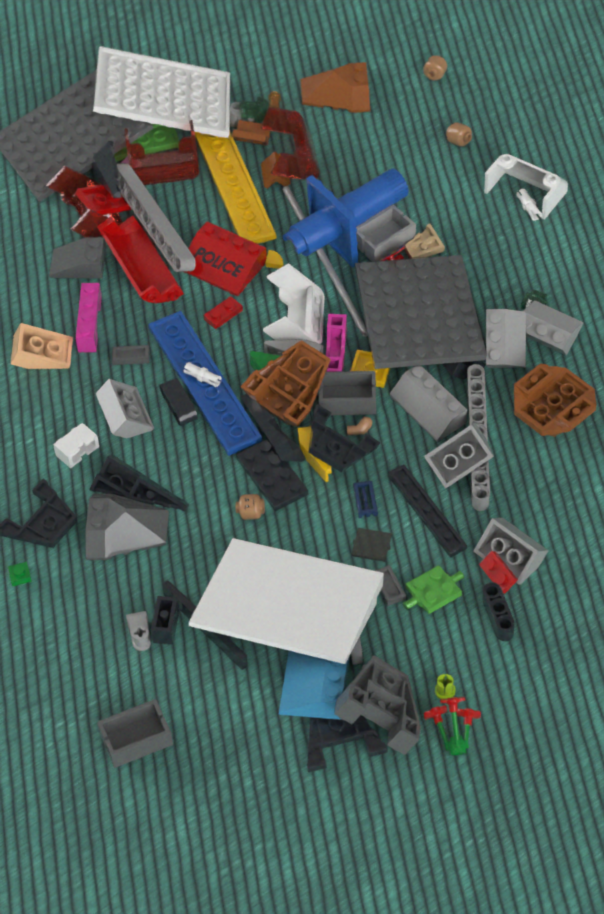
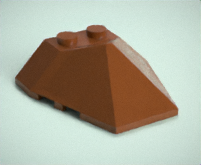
M366 62L349 63L300 79L302 105L321 108L324 105L333 107V110H338L339 108L348 109V112L352 113L370 112Z
M301 340L284 351L282 356L276 360L269 361L268 365L264 368L254 371L241 385V389L266 411L287 425L298 426L312 408L331 359Z

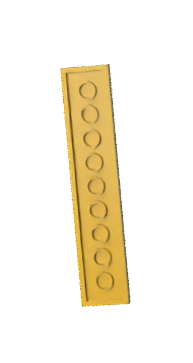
M230 130L228 138L193 131L237 235L256 244L276 239L274 228Z

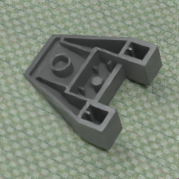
M373 656L336 700L334 714L350 724H353L362 715L389 731L387 745L405 755L419 741L421 728L409 677L378 657Z

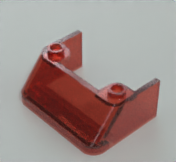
M269 107L261 129L293 134L296 147L294 155L279 154L271 175L303 180L313 175L318 179L320 168L312 136L301 114L298 111Z
M189 120L191 136L180 139L178 151L146 155L141 144H130L128 128H124L128 162L143 185L191 180L199 175L193 120Z
M63 166L47 184V187L59 192L63 202L67 205L75 206L81 218L73 225L72 231L81 234L84 238H98L102 234L97 226L108 218L112 217L118 225L123 223L118 213L102 215L88 209L75 193L79 188L100 184L94 179L67 166Z

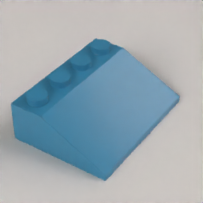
M289 651L279 715L340 719L334 712L336 700L346 689L350 656L346 664Z

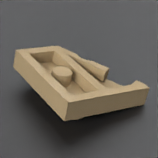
M428 224L426 230L414 236L413 240L405 244V252L410 259L426 258L444 252V245L431 224Z

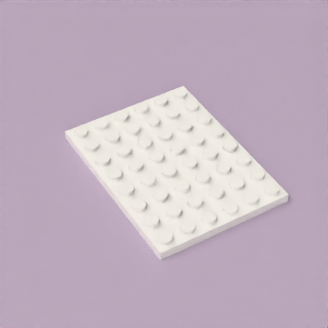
M99 46L93 112L228 138L230 73Z

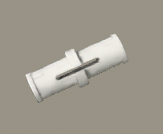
M526 189L519 190L516 196L521 201L523 209L529 213L532 220H538L542 213L537 208L535 200L529 196Z
M190 362L184 367L185 374L197 378L200 382L204 381L214 387H218L221 382L219 381L221 376L209 372L205 367L200 368Z

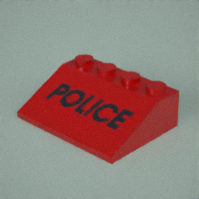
M207 221L196 233L188 248L195 258V269L184 272L238 297L265 265L267 259L266 248Z

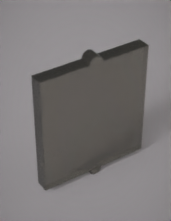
M358 528L356 538L353 540L354 546L351 556L385 562L388 550L391 549L392 533Z

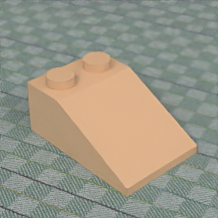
M20 323L13 338L11 364L26 369H69L73 337Z

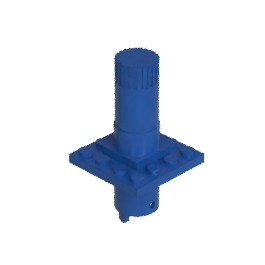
M391 168L354 191L348 192L337 199L331 190H327L320 180L311 175L306 178L309 216L290 226L289 232L283 234L282 238L285 241L290 239L296 248L295 251L304 256H309L329 244L353 268L355 263H358L359 256L356 227L407 197L409 193L408 185L402 174Z

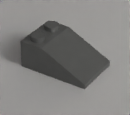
M86 237L53 249L49 277L103 278L106 257L104 238Z

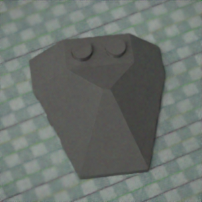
M93 494L89 498L85 530L86 560L112 559V556L122 553L128 555L130 551L138 549L143 551L166 545L169 510L115 494Z

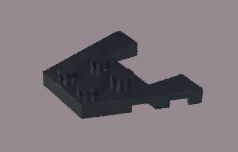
M317 404L313 410L308 453L336 470L343 472L377 449L381 442L368 434H365L360 444L357 445L327 427L325 423L331 412Z
M43 478L32 491L33 495L44 500L45 503L22 527L5 518L0 524V536L54 548L77 523V516L57 496L55 490Z
M362 715L353 724L342 719L310 717L307 771L309 773L327 768L322 752L323 748L359 739H364L369 757L388 753V748Z

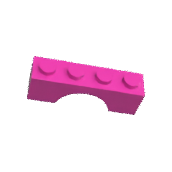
M81 283L76 330L78 352H97L98 311H101L102 300L99 283Z
M328 314L326 356L331 361L326 372L344 371L347 314Z

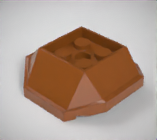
M540 363L514 384V415L541 436L550 435L555 437L561 433L570 432L596 411L595 389L567 368Z

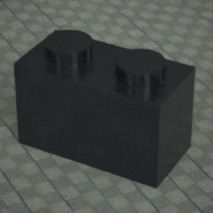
M157 596L151 627L153 643L173 645L180 611L177 597Z

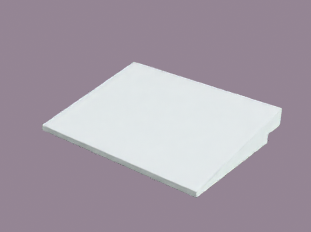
M233 538L189 621V626L346 664L376 606L377 596L383 587L384 573Z

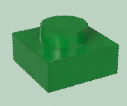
M27 562L8 566L12 586L32 582Z

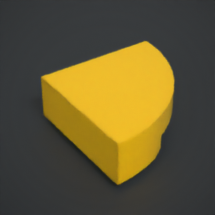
M269 250L265 263L266 267L278 269L283 267L281 255Z

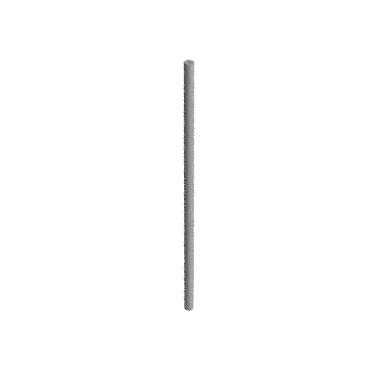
M288 186L283 187V192L299 221L306 218ZM320 248L316 251L362 336L366 337L368 332L365 324L323 248Z

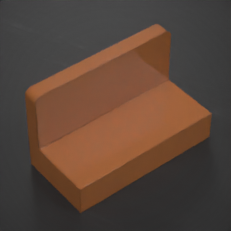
M239 120L237 130H233L232 137L236 141L268 146L272 127L266 124Z
M273 152L261 163L265 188L268 189L275 182L283 186H288L291 183L288 163L285 157Z

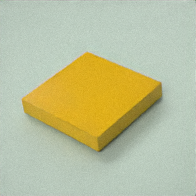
M357 350L350 371H375L376 387L385 388L390 368L375 369L372 352Z

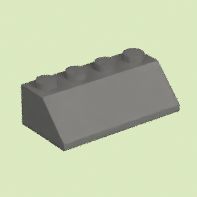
M421 365L414 366L406 371L390 392V397L437 442L467 423V409Z

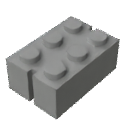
M391 205L356 227L357 249L362 253L365 252V256L372 262H378L399 247L407 244L410 240H413L414 236H416V224L406 215L403 216V212L395 205Z

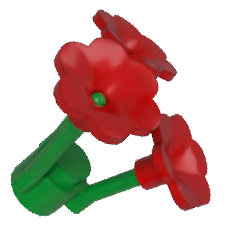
M465 697L440 699V703L449 705V711L452 713L454 737H450V741L447 738L441 717L442 714L447 712L446 705L434 707L426 711L423 716L424 719H434L445 743V750L449 751L451 756L467 753L466 749H469V728L472 726V719L481 718L480 711L470 708L458 709L457 704L465 701ZM457 716L464 718V740L462 736H459Z

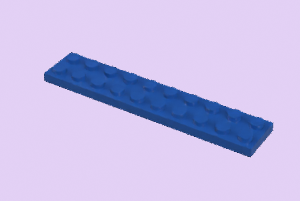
M182 311L149 323L150 332L227 455L230 456L262 442L261 434ZM190 362L200 368L205 367L209 372L221 376L219 386L214 387L204 381H198L197 378L189 374H185V365Z

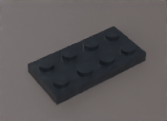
M268 439L236 454L238 462L275 512L309 495L306 486L287 461H282Z

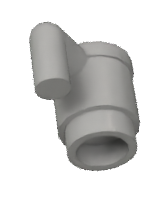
M239 102L231 104L229 126L237 128L239 120L246 121L244 120L245 110L243 104ZM249 115L247 121L254 122L255 117Z

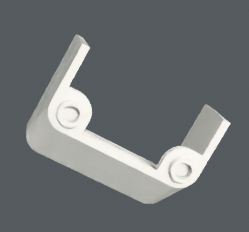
M509 154L499 156L485 173L484 193L488 194L504 173L547 191L548 193L543 198L542 219L544 220L568 190V182L565 179Z
M289 263L269 274L267 279L279 287V299L288 306V317L285 316L263 328V331L274 340H309L319 344L322 343L325 297L321 288Z

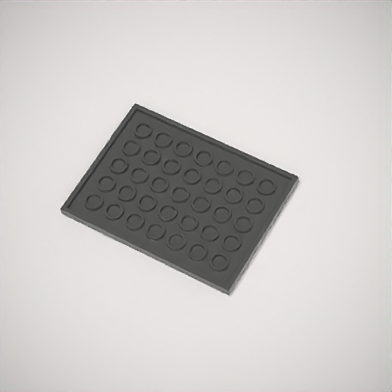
M97 70L0 131L1 153L38 202L92 169L93 157L108 141H113L116 153L154 129L149 122L93 112Z
M462 255L355 263L375 369L486 360L487 354Z

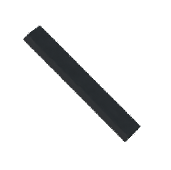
M404 464L388 472L390 480L450 558L467 549V544Z
M167 580L162 584L164 596L177 597L179 610L190 620L197 607ZM200 629L241 670L248 666L247 655L228 636Z

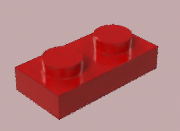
M230 296L203 315L204 320L216 330L242 312L243 306Z
M491 551L479 563L490 580L500 585L504 594L518 581L496 551Z

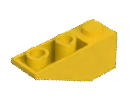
M311 426L298 428L299 447L306 461L325 482H329L328 474H332L331 466L308 453Z

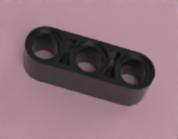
M178 378L159 385L161 394L179 426L198 419L196 410Z
M489 582L483 588L485 610L496 637L501 641H509L514 636L515 622L500 585Z

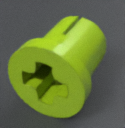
M445 674L440 675L437 679L435 695L438 699L452 698L455 695L454 680L449 674H446V679Z

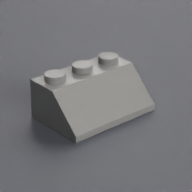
M534 300L523 310V312H526V337L567 356L583 322Z
M486 309V365L488 368H526V312L509 309Z
M108 379L96 392L104 417L113 435L130 438L154 429L137 387Z
M474 422L424 457L443 486L447 488L494 457L485 436Z
M492 518L473 551L483 559L491 551H496L518 579L516 583L519 585L540 566L548 552L545 547L504 518Z

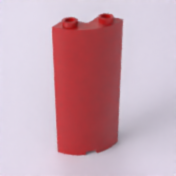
M131 216L120 225L110 217L97 226L135 290L143 300L150 303H164L175 301L184 294L141 224L134 216Z

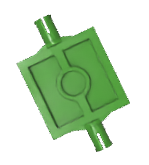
M438 565L406 583V589L412 595V598L403 602L404 607L408 610L417 604L430 614L462 596V591L455 583L464 578L463 573L459 571L449 576Z

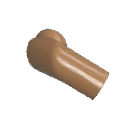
M366 416L357 425L347 426V435L366 434L373 423L371 418Z

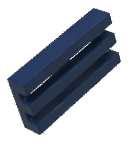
M372 481L353 483L358 518H362V515L370 517V514L378 516ZM365 486H369L373 509H369ZM358 487H361L365 510L361 509Z

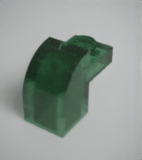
M257 97L256 102H239L238 107L241 118H255L254 123L266 124L272 127L274 118L270 103L266 99Z

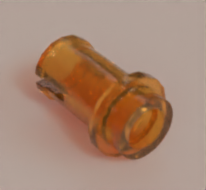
M273 91L268 95V100L270 101L269 111L271 113H278L280 111L281 95Z

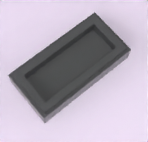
M149 345L112 347V364L149 363Z
M390 565L375 570L384 573L383 587L380 593L387 606L406 600V595Z

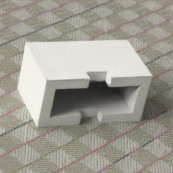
M81 423L63 438L58 439L53 445L56 456L69 468H72L82 460L81 456L85 453L89 455L99 447L97 435Z

